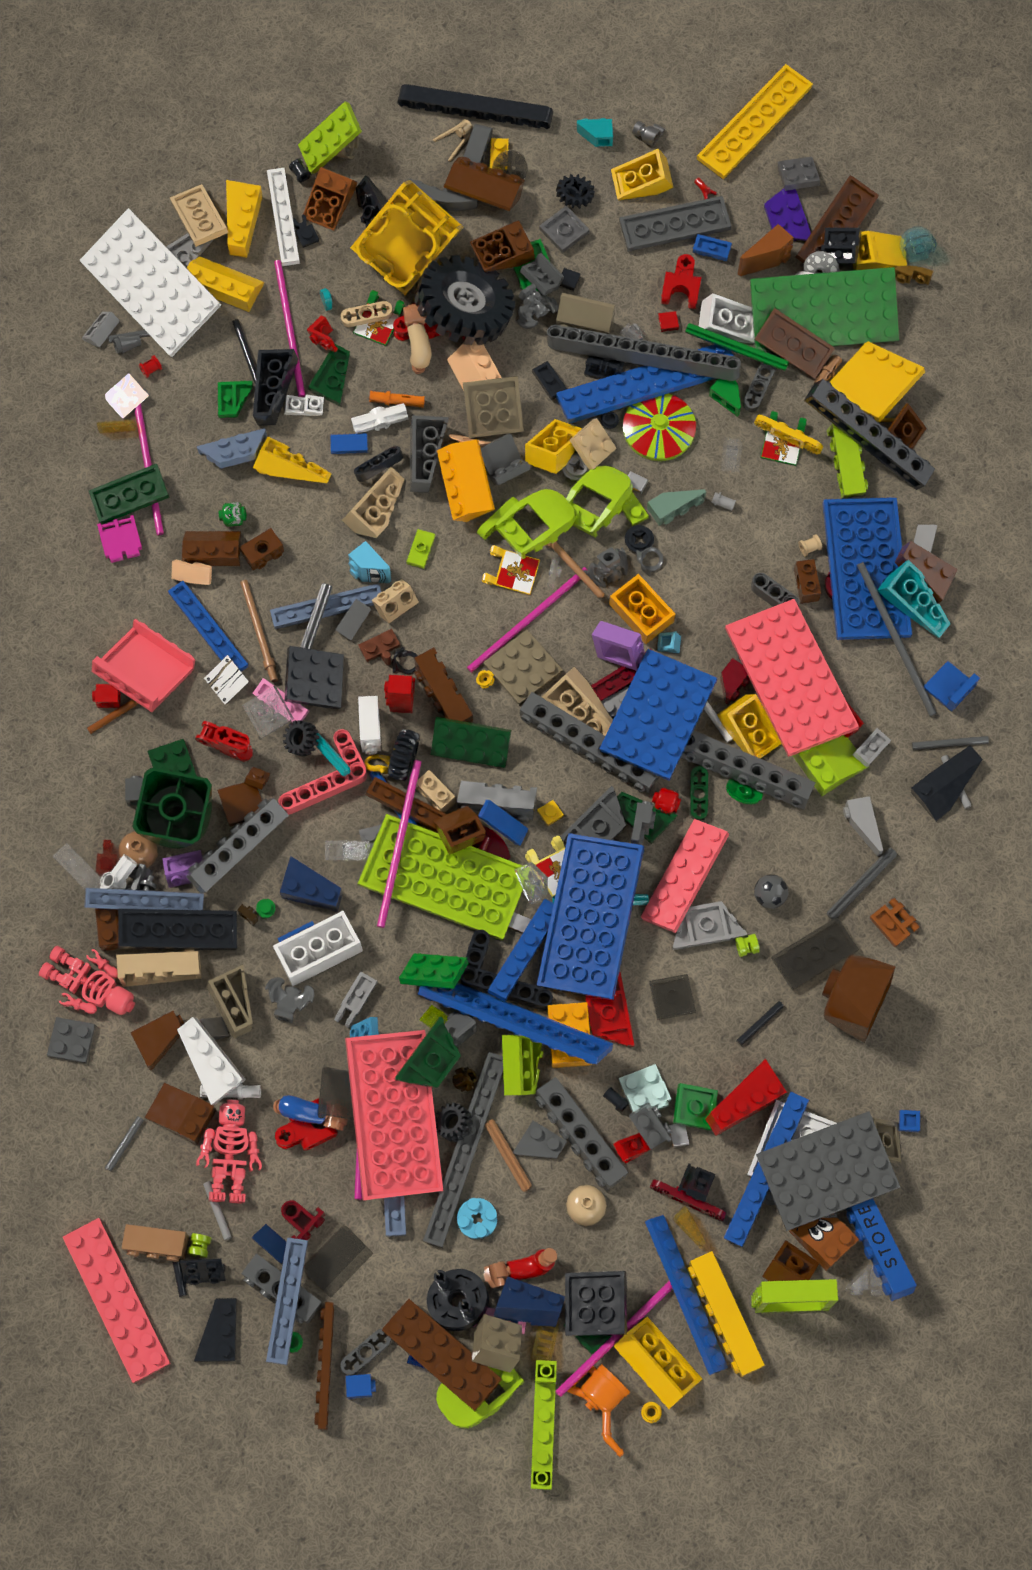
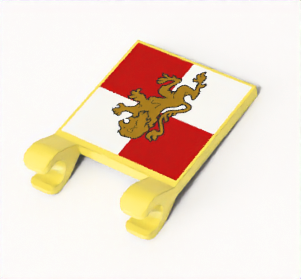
M555 836L551 841L552 847L557 852L541 860L538 859L534 849H530L525 855L526 860L533 866L552 897L556 895L565 852V846L560 836Z

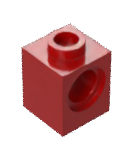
M96 684V690L92 691V701L96 703L97 708H119L121 691L110 684Z

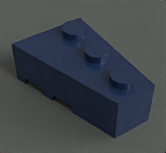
M507 1276L493 1317L516 1324L518 1322H530V1325L556 1327L565 1296Z

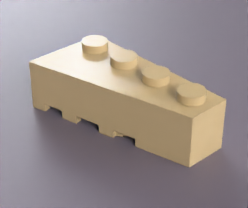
M192 949L184 950L183 952L116 955L118 979L123 987L202 979L200 955L198 951Z

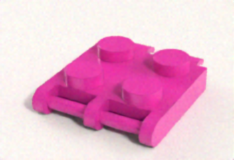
M133 515L118 521L115 519L111 523L97 524L106 559L110 558L111 563L124 560L123 554H126L127 559L140 556L139 550H142ZM130 521H131V523H128V524H124V525H120V526H119V524H122V523H126V522H130ZM115 525V527L103 530V528Z

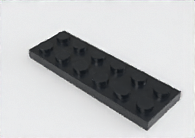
M118 909V949L237 950V911Z

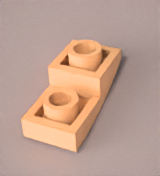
M177 559L172 561L171 579L194 584H211L212 566L199 562L190 564Z

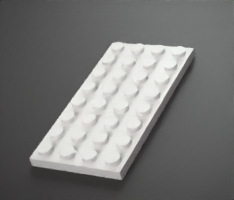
M129 208L80 259V262L171 357L222 305Z

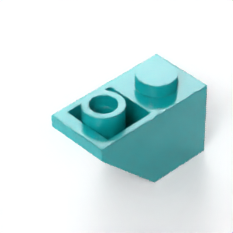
M585 118L577 120V133L595 147L613 146L612 119Z

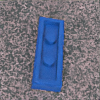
M485 800L478 817L511 842L521 846L528 828L491 800Z

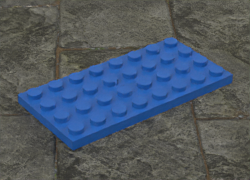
M897 498L824 499L822 504L836 639L892 638L857 565L864 562L877 590L885 579L898 568L895 560L902 548ZM879 593L900 638H911L910 617L892 605Z
M568 833L537 981L538 987L614 1000L644 852L643 845Z

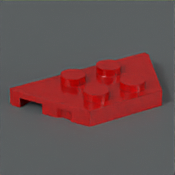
M619 972L614 1000L585 996L591 1033L598 1038L634 1047L621 972Z

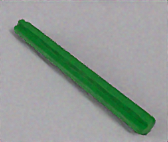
M689 323L686 327L685 333L772 367L785 371L788 366V361L694 324Z

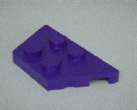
M783 188L764 204L771 230L779 224L794 237V241L796 239L807 240L811 232L796 189L785 191Z

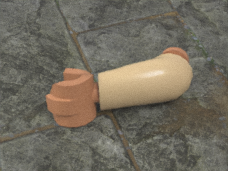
M411 304L408 307H403L404 322L408 327L407 330L411 343L410 362L412 370L417 374H421L429 365L432 353L429 338L424 327L426 316L421 317L417 310L419 306Z

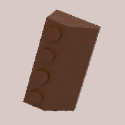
M458 157L451 167L443 188L510 211L520 200L525 180L520 179L519 176L514 174H506L501 169L489 168L484 163L472 162L467 157Z

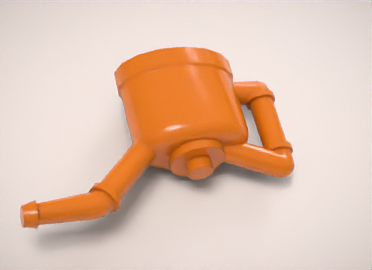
M602 1364L597 1369L592 1366L567 1392L584 1398L587 1401L585 1406L590 1411L594 1408L596 1411L600 1410L602 1412L601 1436L617 1453L616 1455L621 1457L624 1451L611 1437V1411L630 1391ZM587 1373L592 1375L581 1388L576 1387Z

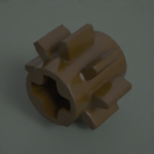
M469 1067L456 1069V1075L452 1078L454 1087L461 1090V1092L465 1090L468 1092L474 1089L473 1084L477 1083V1075L474 1070L469 1069Z

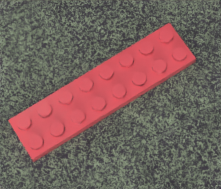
M100 1218L63 1236V1240L132 1382L135 1383L171 1364Z

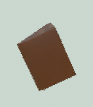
M908 403L904 405L888 428L891 434L900 438L906 446L912 449L927 429Z

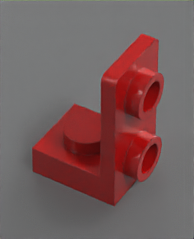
M321 315L306 329L310 335L309 339L315 345L319 344L326 350L329 349L336 352L338 349L328 336L333 329L326 317Z

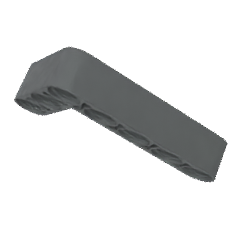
M764 573L754 575L751 590L774 607L792 599H795L799 606V599ZM756 582H762L764 586H758ZM771 593H777L779 596L773 597ZM737 655L736 660L742 664L739 656Z

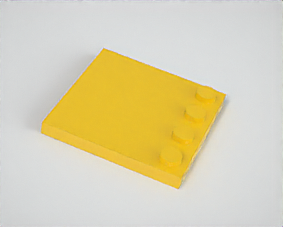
M868 341L834 376L830 383L836 390L844 393L851 402L859 405L866 414L881 422L925 373V369Z

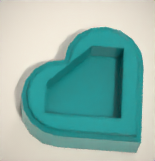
M326 288L319 290L325 310H331L332 297L330 291Z

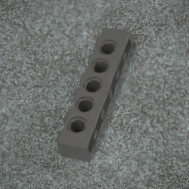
M265 798L257 805L259 809L248 813L244 817L245 821L241 825H235L230 830L231 834L227 838L225 836L216 843L217 847L213 851L211 849L202 856L203 860L199 864L195 862L188 868L189 873L186 877L200 893L207 892L289 816L275 798L268 800ZM261 814H265V815H266V817H267V822H266V823H263V822L261 821V819H260ZM248 826H250L253 829L252 836H249L247 834ZM234 839L239 841L238 849L233 846ZM220 852H223L226 856L224 862L219 859ZM206 865H209L212 869L210 875L205 872Z
M555 1077L537 1089L534 1095L536 1103L540 1108L543 1107L546 1110L548 1119L551 1123H555L558 1126L559 1133L563 1139H567L571 1143L572 1151L577 1156L580 1155L584 1161V1167L595 1175L597 1184L608 1191L627 1176L628 1171L559 1080ZM551 1100H558L560 1106H553ZM563 1116H570L572 1118V1122H565L563 1120ZM575 1132H582L584 1134V1138H577L575 1136ZM587 1148H594L596 1150V1154H589L587 1152ZM599 1164H606L609 1170H601Z

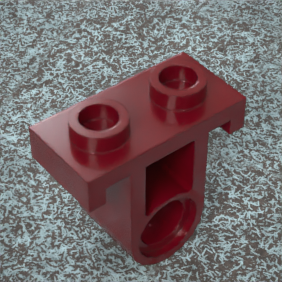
M294 1200L286 1201L281 1207V1214L285 1221L300 1233L297 1237L293 1235L291 1238L309 1240L311 1237L310 1232L314 1227L318 1229L325 1221L323 1218L325 1216L324 1211L317 1207L316 1212L318 1214L314 1217ZM295 1207L297 1209L296 1215L288 1216L286 1214L287 1210Z

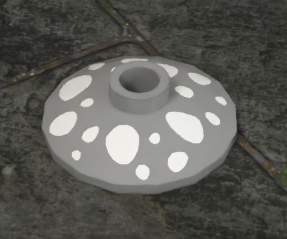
M816 251L806 258L804 272L820 273L817 269H821L823 273L839 272V264L830 253Z

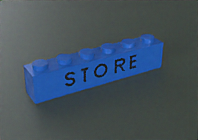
M872 1198L846 1208L847 1219L850 1224L853 1223L858 1241H862L865 1247L864 1253L868 1260L871 1259L874 1265L873 1271L876 1277H880L883 1283L882 1289L884 1294L889 1296L891 1301L914 1293L917 1285L874 1199Z

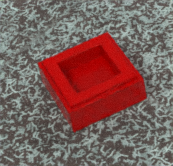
M676 311L658 313L661 332L679 330Z

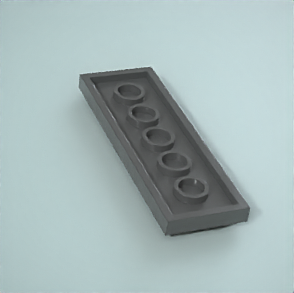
M723 196L619 217L628 252L695 238L697 234L705 236L731 230L732 227Z

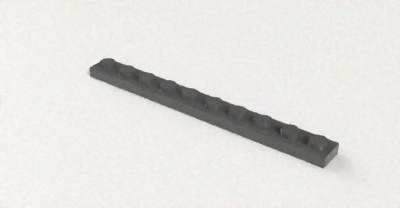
M488 1052L468 1110L473 1117L471 1118L473 1124H469L472 1129L471 1131L467 1130L468 1136L463 1135V1140L458 1139L443 1182V1191L439 1193L423 1239L425 1243L443 1248L503 1074V1056Z

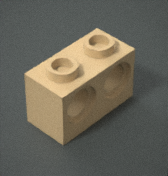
M402 579L393 583L390 588L372 599L379 615L388 623H391L419 603L411 586Z
M430 770L417 780L416 790L434 808L445 813L456 803L455 796Z

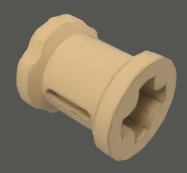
M817 534L813 535V538L798 542L804 557L815 550H822V543Z

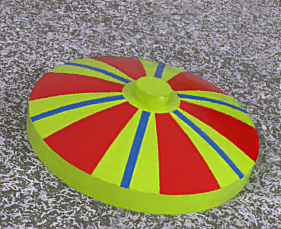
M665 394L630 405L624 416L623 434L627 444L635 453L649 460L667 461L682 455L691 446L695 437L696 420L691 408L682 399L671 394Z

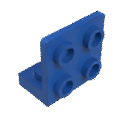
M947 661L924 685V688L952 712L976 687L980 677L974 673L969 678Z

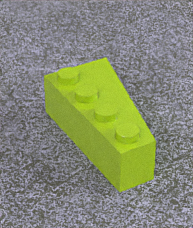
M831 424L827 429V435L832 436L830 448L836 454L834 455L833 462L835 469L840 472L837 473V480L841 497L848 498L864 495L866 490H868L867 479H864L863 475L865 464L864 461H861L860 457L862 447L834 424Z

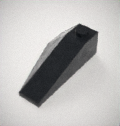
M365 175L355 189L358 207L363 208V215L360 219L362 223L365 222L367 228L388 201L371 179Z
M970 745L911 787V794L937 822L952 809L983 759Z

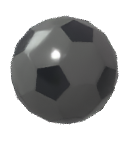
M774 874L761 877L754 887V896L757 902L767 909L780 907L785 903L789 895V888L784 879Z

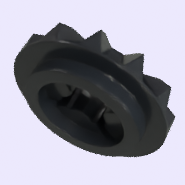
M633 526L625 534V545H627L630 551L632 550L636 553L638 550L641 552L653 546L654 535L646 526ZM643 536V540H642V541H643L644 543L638 542V543L635 544V542H636V538H635V537L640 538V537Z

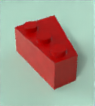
M389 675V680L385 681L386 706H389L390 712L413 713L415 678L413 676Z

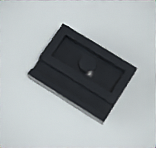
M688 1163L678 1191H686V1195L705 1202L716 1174L700 1167L695 1169Z

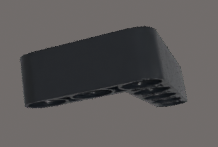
M477 930L472 935L466 954L469 964L460 980L464 986L489 994L488 989L490 986H485L482 982L485 979L494 981L497 974L482 970L490 945V937L487 931ZM483 937L486 939V942L478 944L476 939ZM477 955L480 957V960L472 962L470 957ZM471 973L474 975V978L468 981L464 979V975ZM518 981L507 1000L539 1010H547L548 1005L553 1004V995L547 989ZM527 990L531 995L528 998H523L520 993ZM546 996L549 998V1002L542 1004L539 998Z

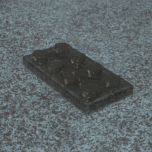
M836 917L773 955L771 959L793 991L856 953L859 949Z

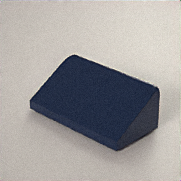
M265 1224L252 1236V1240L283 1266L287 1242Z

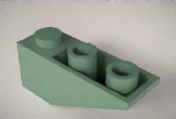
M706 490L662 493L648 501L647 510L659 526L663 523L665 525L669 524L678 514L684 515L689 511L690 507L701 505L705 500Z

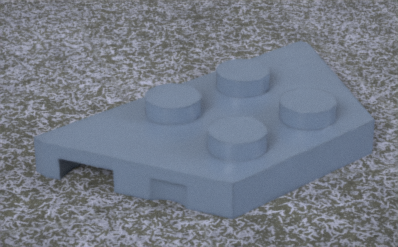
M264 428L197 446L200 455H206L207 460L215 463L216 466L222 469L257 459L259 450L263 446L262 440L266 438L267 434Z

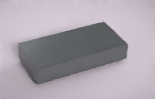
M355 599L335 630L352 640L371 611V608Z

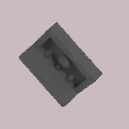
M542 253L537 255L534 262L522 266L520 270L527 280L536 285V289L543 296L558 290L564 279V276Z

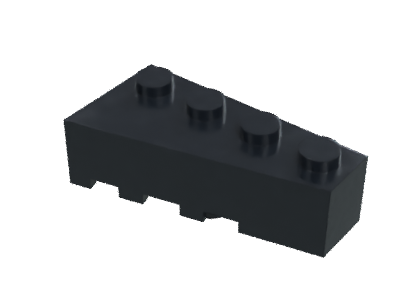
M294 349L258 350L253 417L258 426L276 425L299 360Z

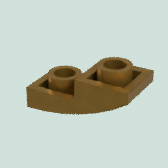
M896 266L895 279L899 283L910 284L911 279H915L919 284L925 283L929 285L933 275V270L923 267Z

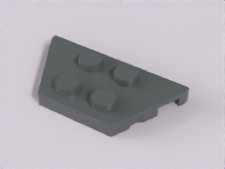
M611 786L560 836L563 842H567L568 833L613 840L626 827L614 788Z

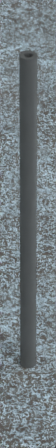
M864 562L859 563L857 567L931 717L937 714Z

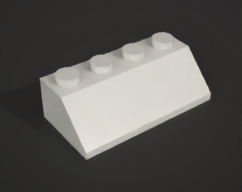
M344 911L273 945L292 986L363 952L361 943Z

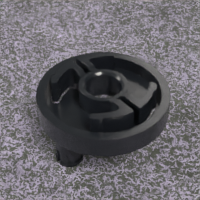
M452 1269L446 1272L438 1270L439 1275L435 1272L434 1281L427 1293V1308L434 1321L450 1331H463L476 1325L486 1313L489 1304L488 1291L481 1278L466 1269ZM455 1296H465L466 1299L462 1300L463 1304L459 1302L458 1307L451 1305L452 1299Z

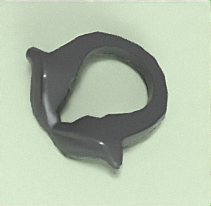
M649 547L641 552L636 551L637 561L641 564L642 571L649 577L651 572L656 571L662 566L663 555L657 548ZM650 551L657 553L659 556V562L656 566H645L642 563L643 558Z

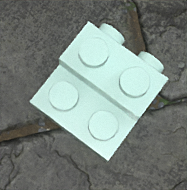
M656 1064L619 1078L632 1113L647 1103H650L652 1107L656 1106L658 1110L669 1106L668 1103L671 1101V1097L664 1081H662Z

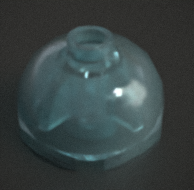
M915 226L903 233L899 245L904 259H908L913 263L929 258L928 254L931 251L934 253L937 242L934 235L927 228Z

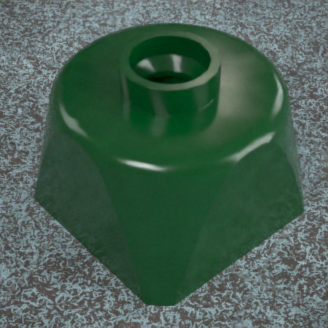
M157 768L148 769L144 773L132 825L133 829L142 837L164 847L180 849L195 844L205 835L209 827L212 812V784L207 778ZM174 807L183 809L176 817L168 816L169 811Z

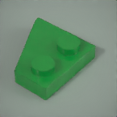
M253 381L218 382L219 418L238 417L253 388Z

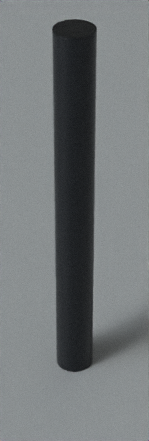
M235 319L232 323L255 384L257 368L238 319Z

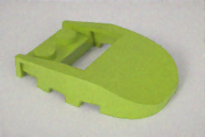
M597 466L594 469H590L571 488L566 498L575 511L576 518L573 526L596 538L598 536L597 531L602 526L606 528L611 523V519L616 514H620L623 510L624 502L628 501L631 496L633 484L630 478L625 473L610 466ZM583 486L611 500L600 517L573 503V499Z
M543 489L515 503L495 525L496 530L517 554L524 559L526 558V553L532 550L538 552L550 542L552 544L556 542L563 532L566 533L572 527L576 515L573 506L562 494L554 490ZM527 505L532 508L549 528L535 540H532L513 519L514 514Z
M489 1367L502 1379L499 1384L505 1391L488 1405L484 1401L474 1412L441 1383L436 1393L437 1405L451 1424L458 1428H470L495 1414L511 1398L515 1390L524 1383V1380L514 1368L509 1373Z

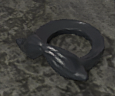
M402 646L401 649L395 652V656L392 659L393 673L399 671L404 674H411L415 672V667L410 670L402 668L396 657L412 656L415 658L417 654L405 650Z

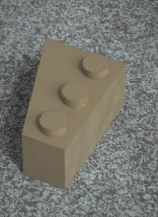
M243 964L209 980L207 989L233 1039L250 1032L253 1025Z

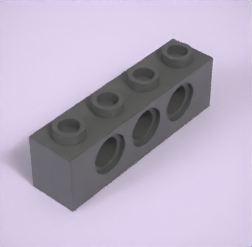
M256 1253L241 1273L245 1277L243 1281L252 1288L254 1285L261 1289L259 1293L268 1300L272 1297L277 1301L276 1288L280 1283L281 1271ZM264 1273L270 1275V1280L267 1283L259 1281L260 1276ZM300 1287L299 1298L303 1300V1303L297 1308L295 1320L300 1324L303 1322L308 1324L322 1306V1302Z

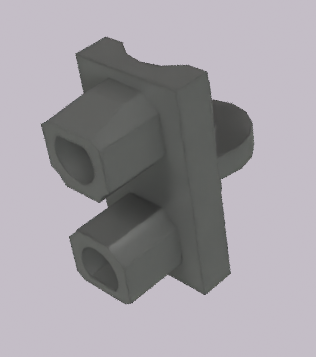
M139 864L129 875L131 879H134L133 884H126L125 889L156 890L157 885L152 882L154 878L152 876L153 871L148 869L145 864Z

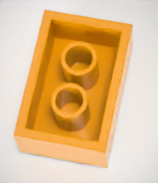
M639 574L610 595L609 605L634 632L641 634L642 641L645 644L674 623L675 613Z
M587 1002L548 1005L547 1013L549 1019L590 1034ZM551 1049L552 1068L592 1065L586 1063L581 1058L571 1057L563 1051Z

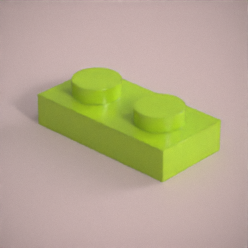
M632 492L628 501L624 502L622 512L631 525L635 526L648 519L649 515Z

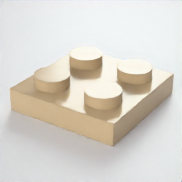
M597 418L590 421L570 439V442L589 470L594 469L617 449Z

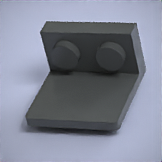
M507 434L481 447L485 468L491 482L497 485L530 470L528 462L521 459L511 434Z

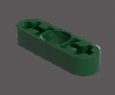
M697 766L692 770L690 777V816L693 820L703 821L708 813V771L702 766ZM697 772H701V775L704 776L701 778V784L697 785L698 777L694 775H697ZM702 790L705 796L698 799L694 796V791ZM697 803H701V811L704 812L701 813V816H697V813L694 812L697 810Z

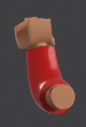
M552 1248L541 1249L529 1257L507 1261L506 1264L504 1261L485 1266V1273L483 1274L485 1282H488L491 1289L503 1287L507 1276L516 1280L545 1275L554 1267L557 1253Z

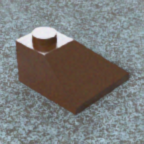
M785 1240L762 1277L767 1281L810 1280L819 1263Z

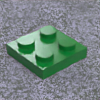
M679 1083L673 1123L711 1131L712 1129L705 1119L716 1107L718 1090Z

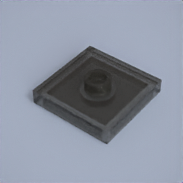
M688 974L649 981L657 1020L696 1013Z

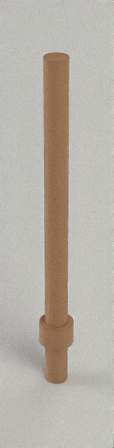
M243 580L240 583L264 658L263 664L265 670L268 671L271 682H277L275 661L271 658L248 581Z

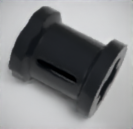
M300 158L292 161L289 169L295 173L297 181L302 183L310 178L311 172L305 168Z

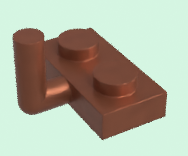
M390 629L358 644V647L366 662L381 656L383 662L386 665H390V651L400 647V643L393 630Z

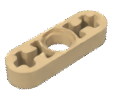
M387 301L348 308L342 311L341 321L346 327H354L387 320L393 315L392 305ZM386 307L387 313L383 314L382 308ZM369 310L372 312V315L369 318H364L362 313ZM347 315H351V321H348Z

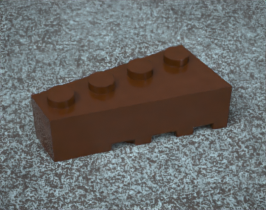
M433 647L415 657L416 672H414V675L419 683L422 681L425 685L423 689L428 698L432 697L435 701L433 705L438 713L441 712L446 719L473 722V714L461 693L456 694L458 690L453 679L447 678L448 673L442 661L440 663L437 661V651Z

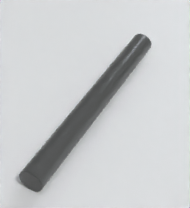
M988 736L912 742V749L988 744L989 738Z

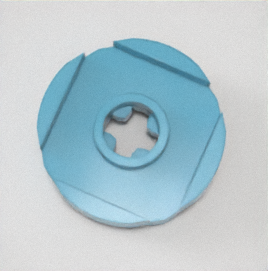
M471 1198L459 1208L457 1223L461 1232L468 1238L482 1239L489 1236L495 1230L497 1212L487 1200ZM481 1214L483 1221L474 1224L472 1215Z

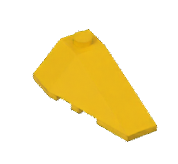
M267 437L253 466L257 472L264 475L328 483L331 473L314 462L306 463L303 455L300 453H290L288 451L290 447L270 437Z

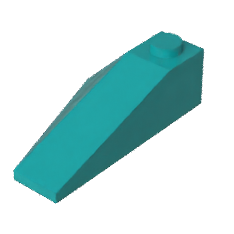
M907 560L885 579L877 591L892 605L934 636L940 638L950 625V622L940 604H937L933 597V591L931 588H928L924 581L925 577L922 572Z

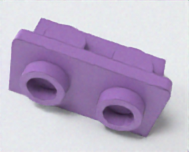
M201 850L163 858L164 871L169 888L191 883L186 877L189 873L188 868L195 862L199 864L203 860Z

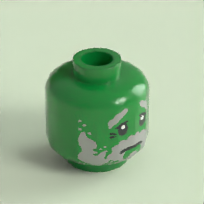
M240 502L225 503L222 506V510H219V520L223 521L226 527L242 526L243 522L247 520L246 508Z

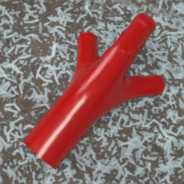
M700 178L694 181L702 191L704 200L708 199L709 193L717 194Z

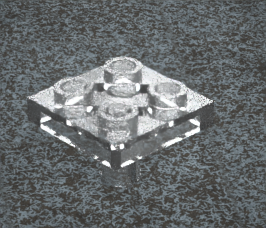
M272 686L242 705L260 738L268 736L294 719L276 686Z

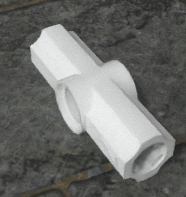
M403 403L389 408L376 407L368 414L351 418L355 434H359L373 429L376 431H380L381 428L387 429L391 424L408 420V415Z
M124 854L111 872L103 874L100 888L125 889L126 879L137 866V863Z

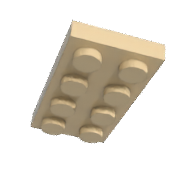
M202 184L170 197L171 203L195 247L228 233L226 225Z

